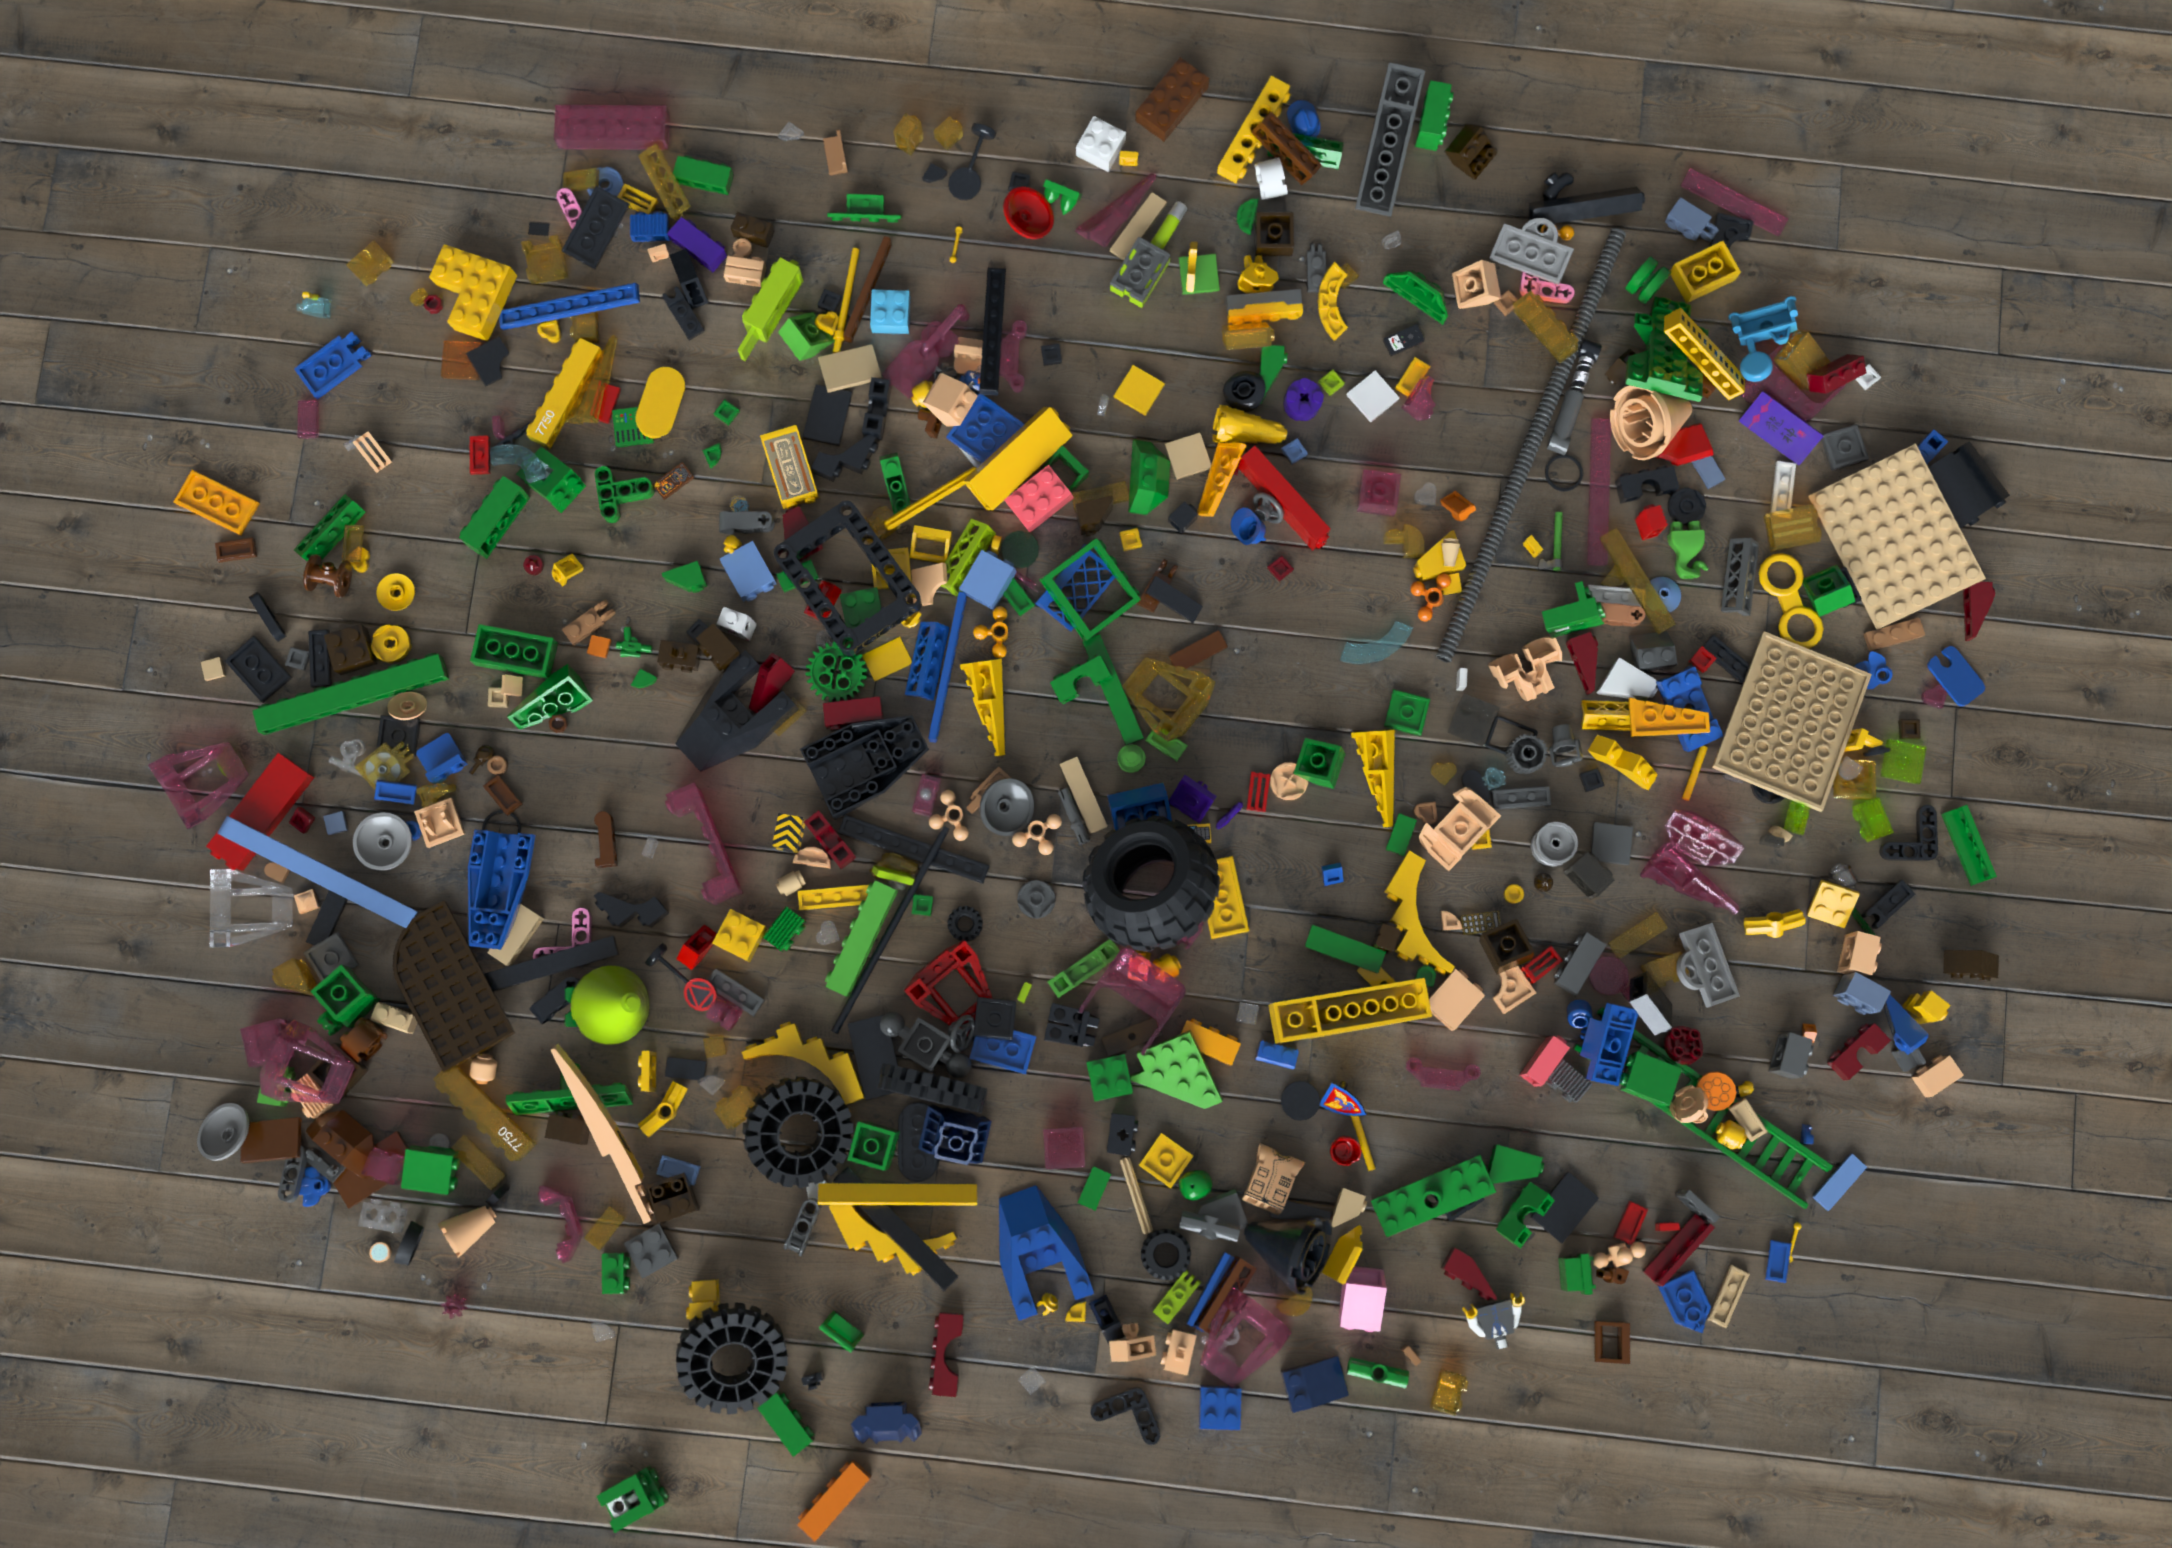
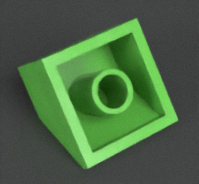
M814 312L789 317L778 332L800 361L814 357L835 341L830 334L816 327L815 319L817 316Z

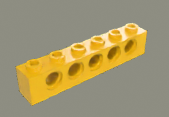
M1273 76L1270 77L1218 165L1217 174L1234 183H1237L1239 178L1243 179L1247 172L1246 166L1248 163L1252 164L1255 159L1256 149L1262 147L1260 141L1251 133V129H1254L1265 118L1260 114L1268 115L1272 112L1279 118L1283 103L1287 104L1290 99V85ZM1269 99H1275L1277 102H1271ZM1261 128L1259 129V132L1265 136L1266 133ZM1247 143L1250 147H1244L1243 144ZM1234 159H1241L1242 162H1235Z

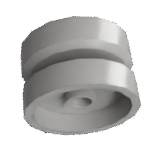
M1548 823L1536 831L1532 837L1530 846L1532 855L1544 866H1561L1575 855L1578 848L1577 835L1565 823Z

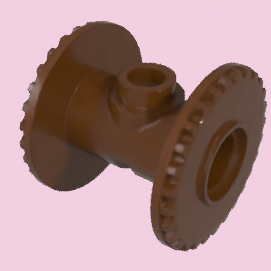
M311 555L304 570V588L307 591H313L318 583H327V585L334 586L336 597L343 598L351 584V563L343 561L338 569H336L332 562L322 563L320 555Z

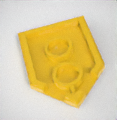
M1362 1226L1355 1227L1338 1239L1321 1273L1343 1285L1346 1283L1363 1250V1245L1360 1241Z

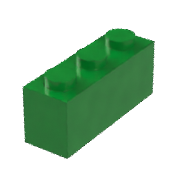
M685 155L684 157L677 156L672 177L675 184L729 195L734 174L732 168L726 164H713L705 159L700 161Z
M778 1391L768 1401L759 1406L758 1410L794 1457L815 1440L813 1438L815 1434L808 1425L805 1426L802 1423V1416L799 1411L791 1408L789 1405L791 1401L784 1392L781 1394Z

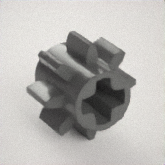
M941 363V366H936L934 371L935 381L940 373L954 379L957 376L954 366H949V363Z

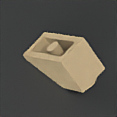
M1341 1188L1330 1219L1332 1227H1336L1359 1216L1360 1212H1364L1367 1201H1365L1366 1196Z

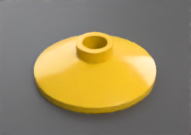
M390 574L384 577L378 584L376 591L377 599L388 610L399 611L405 609L414 599V584L403 574ZM400 591V596L395 597V593Z

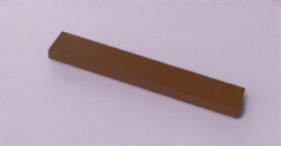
M883 237L844 331V340L850 344L855 337L872 296V290L876 286L891 250L892 243L889 237Z

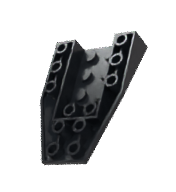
M912 715L852 723L800 748L834 820L885 793L929 750Z

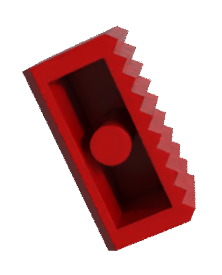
M1651 504L1645 506L1644 510L1639 512L1635 519L1642 540L1657 537L1667 527L1668 523H1666L1667 520L1663 516L1664 513L1662 512L1661 505L1655 506Z

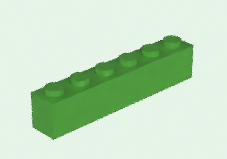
M877 880L869 884L866 891L868 896L859 905L858 911L860 913L857 918L853 919L850 925L851 933L849 936L846 935L841 946L844 948L841 954L838 953L834 959L833 964H835L832 972L829 971L825 979L827 984L825 987L846 997L850 996L899 890Z

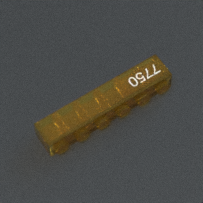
M457 1066L447 1073L441 1070L433 1078L437 1083L435 1087L442 1093L446 1092L450 1096L449 1101L456 1107L460 1106L464 1110L462 1112L464 1116L469 1120L473 1119L478 1124L476 1127L483 1134L487 1133L491 1137L490 1141L497 1148L501 1146L506 1151L504 1155L510 1161H521L537 1145L460 1067Z

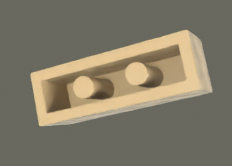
M521 904L512 930L502 949L489 948L487 953L506 966H512L544 918Z

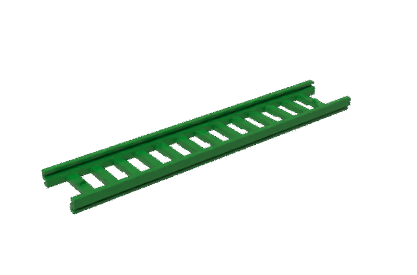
M1601 1007L1596 1014L1603 1018L1605 1009ZM1634 1029L1632 1039L1641 1044L1638 1052L1646 1054L1649 1050L1658 1056L1656 1059L1681 1068V1073L1690 1078L1686 1086L1693 1085L1696 1087L1697 1081L1702 1075L1687 1065L1673 1061L1664 1049ZM1576 1043L1573 1048L1580 1054L1582 1046ZM1734 1099V1102L1730 1106L1738 1102V1100ZM1652 1103L1657 1108H1659L1660 1110L1668 1114L1670 1117L1675 1119L1670 1112V1107H1662L1660 1105ZM1728 1108L1717 1111L1704 1131L1697 1127L1694 1122L1681 1123L1804 1209L1808 1207V1203L1794 1193L1812 1165L1815 1164L1825 1172L1833 1168L1831 1164L1758 1114L1757 1116L1768 1133L1773 1136L1754 1165L1746 1161L1745 1158L1757 1139L1750 1142L1747 1138L1736 1154L1712 1137L1717 1126L1728 1112ZM1781 1141L1789 1146L1772 1175L1768 1176L1761 1170ZM1799 1153L1806 1159L1786 1188L1778 1183L1795 1154Z

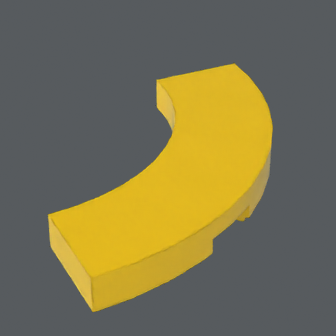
M1336 262L1326 271L1318 293L1319 315L1326 332L1333 341L1348 328L1342 320L1337 307L1339 288L1347 274Z

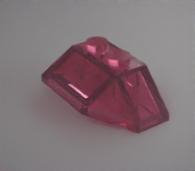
M1675 809L1665 824L1672 848L1706 866L1735 863L1744 849V845L1727 829L1692 811Z

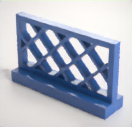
M1091 550L1062 570L1054 580L1060 590L1063 587L1072 586L1073 597L1066 598L1067 600L1073 599L1075 611L1082 612L1079 615L1081 619L1115 578L1112 574L1109 580L1100 581L1099 570H1107L1111 574L1112 572L1104 561ZM1088 556L1095 560L1096 568L1086 569L1085 560ZM1086 571H1096L1097 581L1087 582ZM1075 572H1083L1084 582L1074 583L1073 575ZM1089 584H1098L1099 592L1096 595L1088 594ZM1085 585L1086 595L1075 596L1074 586ZM1046 590L1035 604L1039 608L1044 609L1071 632L1074 627L1065 621L1063 612H1053L1048 607L1054 600ZM1086 598L1087 607L1077 610L1076 599Z

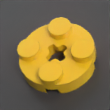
M381 626L372 636V652L381 661L389 664L396 663L404 659L408 652L411 651L410 637L399 626ZM388 640H395L393 648H387Z

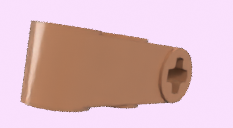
M1601 602L1606 613V617L1603 618L1604 624L1636 627L1645 618V611L1639 606ZM1633 613L1638 617L1637 620H1635L1634 616H1631Z

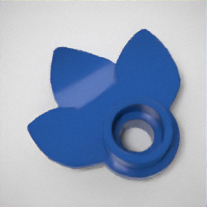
M1870 651L1868 661H1862L1854 665L1855 668L1872 674L1867 689H1874L1877 685L1886 684L1892 679V670L1886 666L1885 658L1877 652ZM1881 671L1885 672V677L1883 678L1879 677Z
M314 1167L305 1168V1177H303L299 1193L304 1195L303 1206L310 1207L317 1204L321 1196L331 1189V1182Z

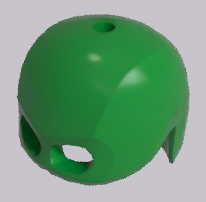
M1204 1170L1188 1171L1179 1180L1181 1194L1185 1199L1192 1201L1205 1197L1212 1190L1213 1186L1211 1176Z

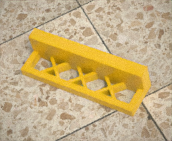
M1582 700V729L1631 731L1630 716L1627 710L1629 709V702ZM1587 707H1593L1597 710H1588Z

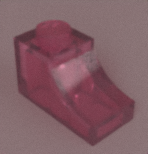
M1430 376L1419 379L1402 406V409L1417 421L1429 419L1436 405L1431 397V387L1434 379Z

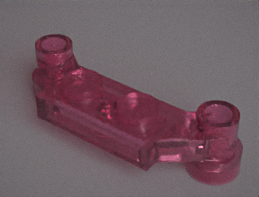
M1021 320L1014 322L1012 331L1005 338H1002L1000 376H1003L1012 390L1017 393L1021 392L1025 385L1024 377L1018 374L1020 340L1027 333V325Z
M1415 1057L1408 1059L1405 1064L1407 1071L1420 1082V1087L1460 1091L1461 1086L1470 1080L1478 1079L1481 1075L1480 1068L1475 1064L1466 1066L1463 1071L1423 1067L1420 1059ZM1411 1062L1415 1064V1069L1410 1068ZM1470 1069L1474 1072L1473 1076H1470L1468 1073Z

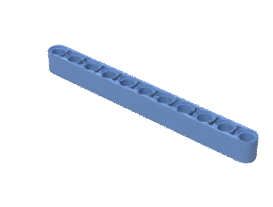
M226 816L217 832L219 835L404 928H407L411 920L418 914V911L229 816Z

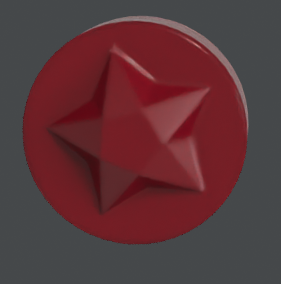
M531 555L524 560L523 567L528 574L538 575L542 572L544 564L538 556Z

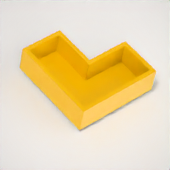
M444 244L429 278L436 286L459 294L447 321L455 331L488 342L517 278V274L510 266Z

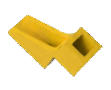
M1597 735L1588 749V752L1596 760L1614 767L1646 790H1649L1656 780L1658 774L1641 755L1623 750L1615 740Z

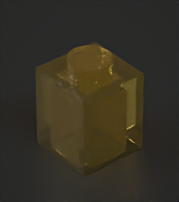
M949 116L934 129V137L948 150L963 137V127L958 120H953Z

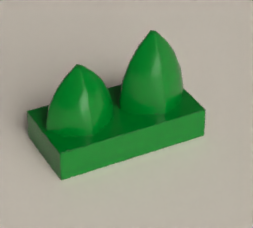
M1047 179L1043 185L1045 187L1044 197L1049 204L1055 202L1060 194H1062L1061 211L1063 215L1070 212L1082 197V193Z

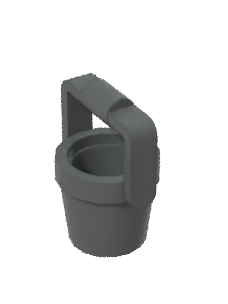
M1563 724L1553 727V745L1549 747L1552 764L1556 767H1566L1583 759L1581 743L1579 739L1575 740L1571 725ZM1577 750L1578 756L1569 757L1557 762L1555 753H1568Z

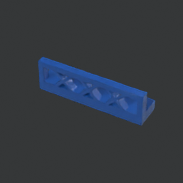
M938 622L920 623L904 695L934 700L950 627ZM926 627H930L929 633L925 636ZM926 646L925 652L921 654L922 648ZM921 664V670L917 673V667ZM917 682L916 691H912L913 685Z
M1223 1252L1186 1321L1188 1325L1195 1327L1203 1333L1204 1331L1197 1327L1195 1322L1232 1263L1233 1256Z

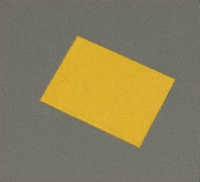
M900 637L862 655L874 681L882 679L912 663Z

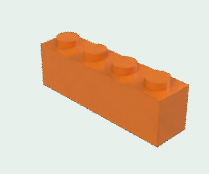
M855 1460L851 1464L847 1461L839 1470L842 1474L837 1479L833 1477L826 1485L828 1490L823 1495L819 1493L812 1501L814 1506L810 1510L806 1508L798 1517L801 1521L797 1525L813 1541H816L872 1477Z

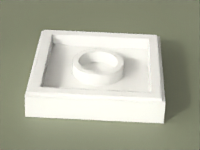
M1376 371L1347 393L1348 398L1370 423L1399 400L1398 395Z

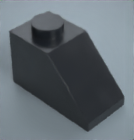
M1107 1294L1089 1303L1108 1344L1109 1341L1126 1337Z

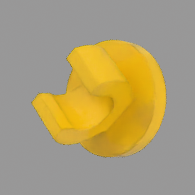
M1045 1293L1036 1304L1037 1307L1041 1304L1046 1307V1311L1042 1313L1043 1315H1047L1050 1311L1055 1312L1058 1309V1300L1050 1293Z

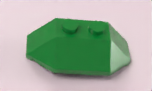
M1414 270L1386 274L1383 281L1384 285L1442 325L1445 323L1448 313L1444 291L1441 290L1438 284L1431 283L1422 273L1415 272Z
M1133 439L1129 513L1147 515L1168 498L1170 461L1152 442Z

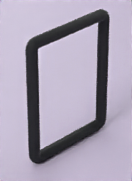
M1496 716L1485 746L1506 755L1505 750L1489 745L1498 719L1533 732V737L1535 735L1537 737L1538 731L1502 716Z

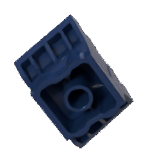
M936 1105L928 1106L918 1148L925 1153L933 1154L934 1158L964 1165H968V1163H982L992 1121L984 1116L977 1117L972 1113L957 1112L949 1108L941 1109Z
M907 1402L868 1403L865 1406V1415L858 1416L851 1423L854 1436L862 1444L869 1437L876 1444L879 1441L898 1440L901 1443L907 1436L915 1442L922 1434L919 1421L912 1414H907Z

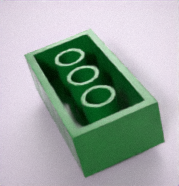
M502 476L501 479L494 483L491 493L484 497L479 510L472 514L469 524L462 528L459 538L468 548L488 559L530 497L522 487Z
M478 624L470 661L475 666L547 679L552 673L558 642L550 637Z

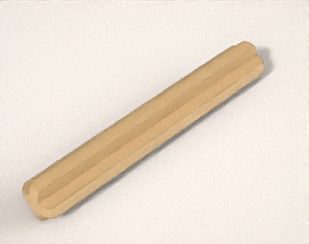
M1129 1157L1120 1160L1142 1232L1143 1234L1151 1233L1153 1228L1131 1159Z

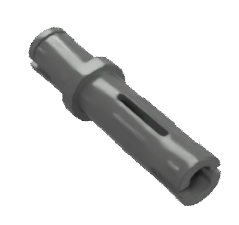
M1062 789L1058 794L1070 820V828L1074 830L1079 845L1086 844L1091 840L1084 826L1085 821H1082L1070 789Z

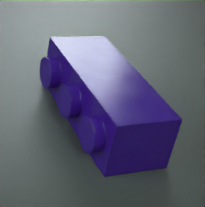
M680 217L667 233L670 241L682 250L687 249L691 257L713 273L727 257L724 250L725 247L719 241L714 242L711 240V236L706 231L698 230L697 226L690 219L686 221Z

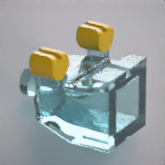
M303 291L302 296L305 300H302V304L297 303V311H302L303 314L316 318L330 319L331 300Z

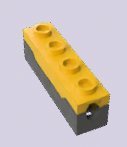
M1301 289L1227 295L1226 310L1228 323L1239 325L1248 321L1259 323L1262 320L1298 319L1303 313Z

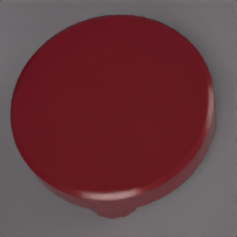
M1677 1026L1666 1034L1664 1048L1668 1056L1676 1063L1690 1065L1702 1057L1703 1043L1700 1038V1032L1697 1029Z

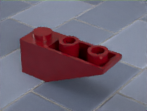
M771 653L759 668L749 704V709L756 714L778 695L780 689L791 679L792 674L795 672L792 667L774 653Z
M1452 1247L1441 1266V1269L1445 1270L1444 1275L1452 1280L1455 1277L1460 1279L1462 1286L1469 1290H1472V1288L1478 1290V1295L1487 1301L1490 1298L1496 1300V1295L1473 1258Z

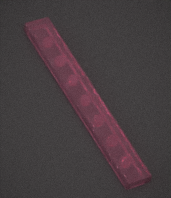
M1593 418L1591 420L1587 565L1606 566L1608 564L1610 419Z

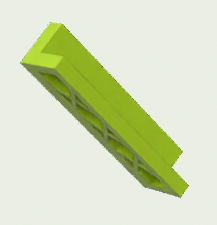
M971 518L945 561L947 574H950L947 583L941 585V587L946 588L954 596L958 597V593L961 592L959 588L981 550L986 552L996 535L989 525ZM978 526L977 532L971 535L973 527ZM969 542L967 549L962 550L963 544ZM959 558L958 564L952 567V562Z

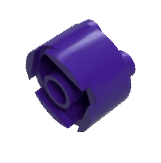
M1302 378L1293 382L1288 387L1284 396L1285 413L1296 421H1309L1314 418L1323 403L1324 395L1321 388L1308 378Z

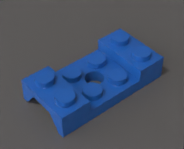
M1688 666L1682 672L1655 681L1665 705L1683 709L1687 703H1690L1692 710L1709 713V733L1677 734L1684 751H1693L1723 737L1718 721L1713 718L1700 685L1702 682L1695 666Z

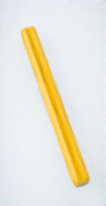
M974 466L886 519L884 521L885 527L888 530H892L964 486L965 483L963 481L977 468Z

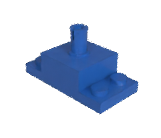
M1606 1003L1602 1020L1590 1018L1588 1028L1581 1031V1033L1586 1035H1580L1581 1040L1584 1041L1580 1056L1591 1060L1586 1079L1619 1086L1638 1013L1634 1008Z

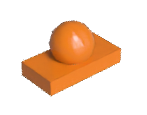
M1457 491L1450 493L1440 500L1441 505L1451 512L1452 517L1456 521H1464L1468 518L1469 514L1476 511L1475 505Z

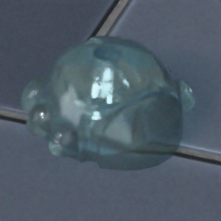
M1494 767L1488 768L1485 776L1482 777V780L1485 781L1484 786H1488V790L1505 785L1504 779H1506V776L1503 775L1504 772Z

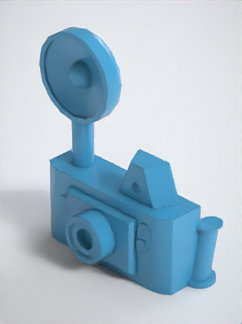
M1789 296L1783 302L1739 314L1734 312L1729 314L1728 319L1731 320L1734 333H1738L1741 345H1747L1749 354L1740 363V372L1746 380L1752 382L1764 380L1773 370V362L1770 356L1764 352L1756 351L1755 343L1773 338L1779 345L1786 344L1790 333L1798 329L1795 317L1798 315L1795 296Z

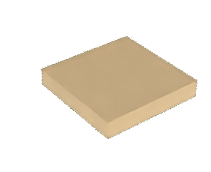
M1201 433L1165 443L1164 445L1176 480L1209 470L1211 467Z

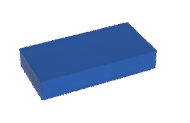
M377 779L374 799L414 805L417 785Z
M1770 1240L1765 1280L1786 1283L1791 1243Z

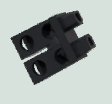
M1052 1003L1048 1021L1065 1024L1066 1026L1047 1023L1044 1041L1077 1047L1094 1046L1096 1036L1086 1034L1087 1026L1098 1028L1100 1018L1090 1015V1012Z

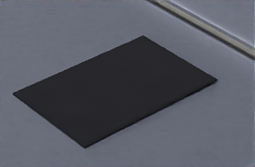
M529 222L528 235L548 236L549 224Z

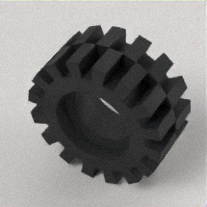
M960 906L954 909L947 921L951 935L959 941L965 940L969 942L980 935L983 928V921L979 912L973 907ZM967 916L972 919L973 926L970 930L962 931L958 928V920L961 917Z

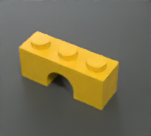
M1931 990L1925 991L1921 996L1918 993L1910 994L1902 1005L1918 1024L1942 1021L1949 1012L1947 1010L1951 1006Z

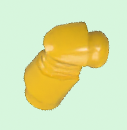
M734 535L726 537L723 543L725 544L724 551L726 553L730 552V554L742 547L741 541Z

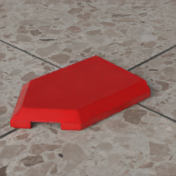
M1697 423L1681 428L1665 450L1656 458H1662L1670 461L1673 465L1680 466L1712 456L1714 453L1702 424Z

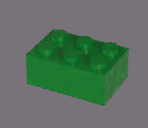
M1430 80L1424 98L1415 147L1437 151L1438 145H1442L1447 131L1446 124L1451 110L1449 109L1450 103H1452L1454 92H1451L1452 84Z

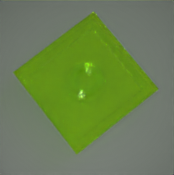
M1887 739L1886 748L1890 747L1891 751L1884 753L1881 777L1917 785L1921 784L1927 747Z

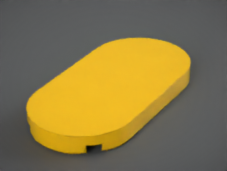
M660 367L655 369L648 377L636 413L637 427L646 437L661 438V436L667 435L673 427L685 391L684 378L677 370L670 367Z

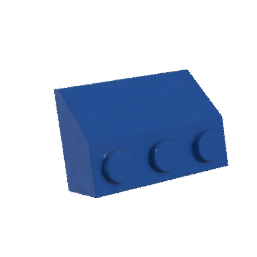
M1164 783L1107 795L1116 831L1124 827L1126 821L1135 818L1147 820L1151 816H1164L1172 821Z

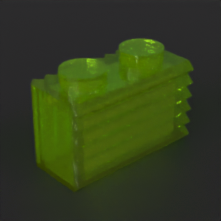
M1879 797L1853 806V817L1859 822L1861 827L1860 834L1863 839H1866V842L1894 833Z

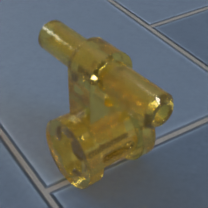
M437 783L418 788L416 793L420 795L422 808L438 803V798L447 792H455L456 785Z

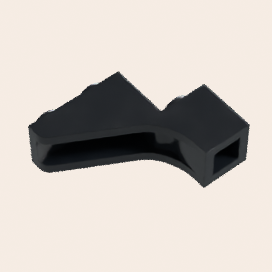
M869 434L838 455H828L819 452L811 467L813 474L834 482L835 478L840 477L843 469L841 466L862 475L863 471L867 470L870 466L871 460L869 459L872 453L875 454L878 449L877 437Z
M601 892L594 895L597 900L595 902L596 906L601 911L605 910L609 915L607 919L613 926L617 925L622 928L639 914L637 919L641 924L652 928L669 914L668 910L655 896L645 903L634 905Z

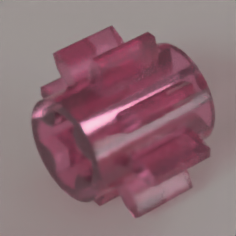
M458 1293L454 1295L453 1299L450 1295L446 1296V1303L441 1304L445 1310L442 1314H450V1319H454L455 1314L458 1317H462L461 1311L468 1308L464 1306L466 1298L460 1299ZM451 1303H454L456 1306H458L457 1309L454 1310V1308L451 1307Z

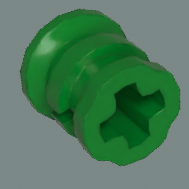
M328 1011L321 1014L317 1020L319 1024H323L322 1027L325 1030H329V1036L336 1034L344 1026L340 1021H336Z

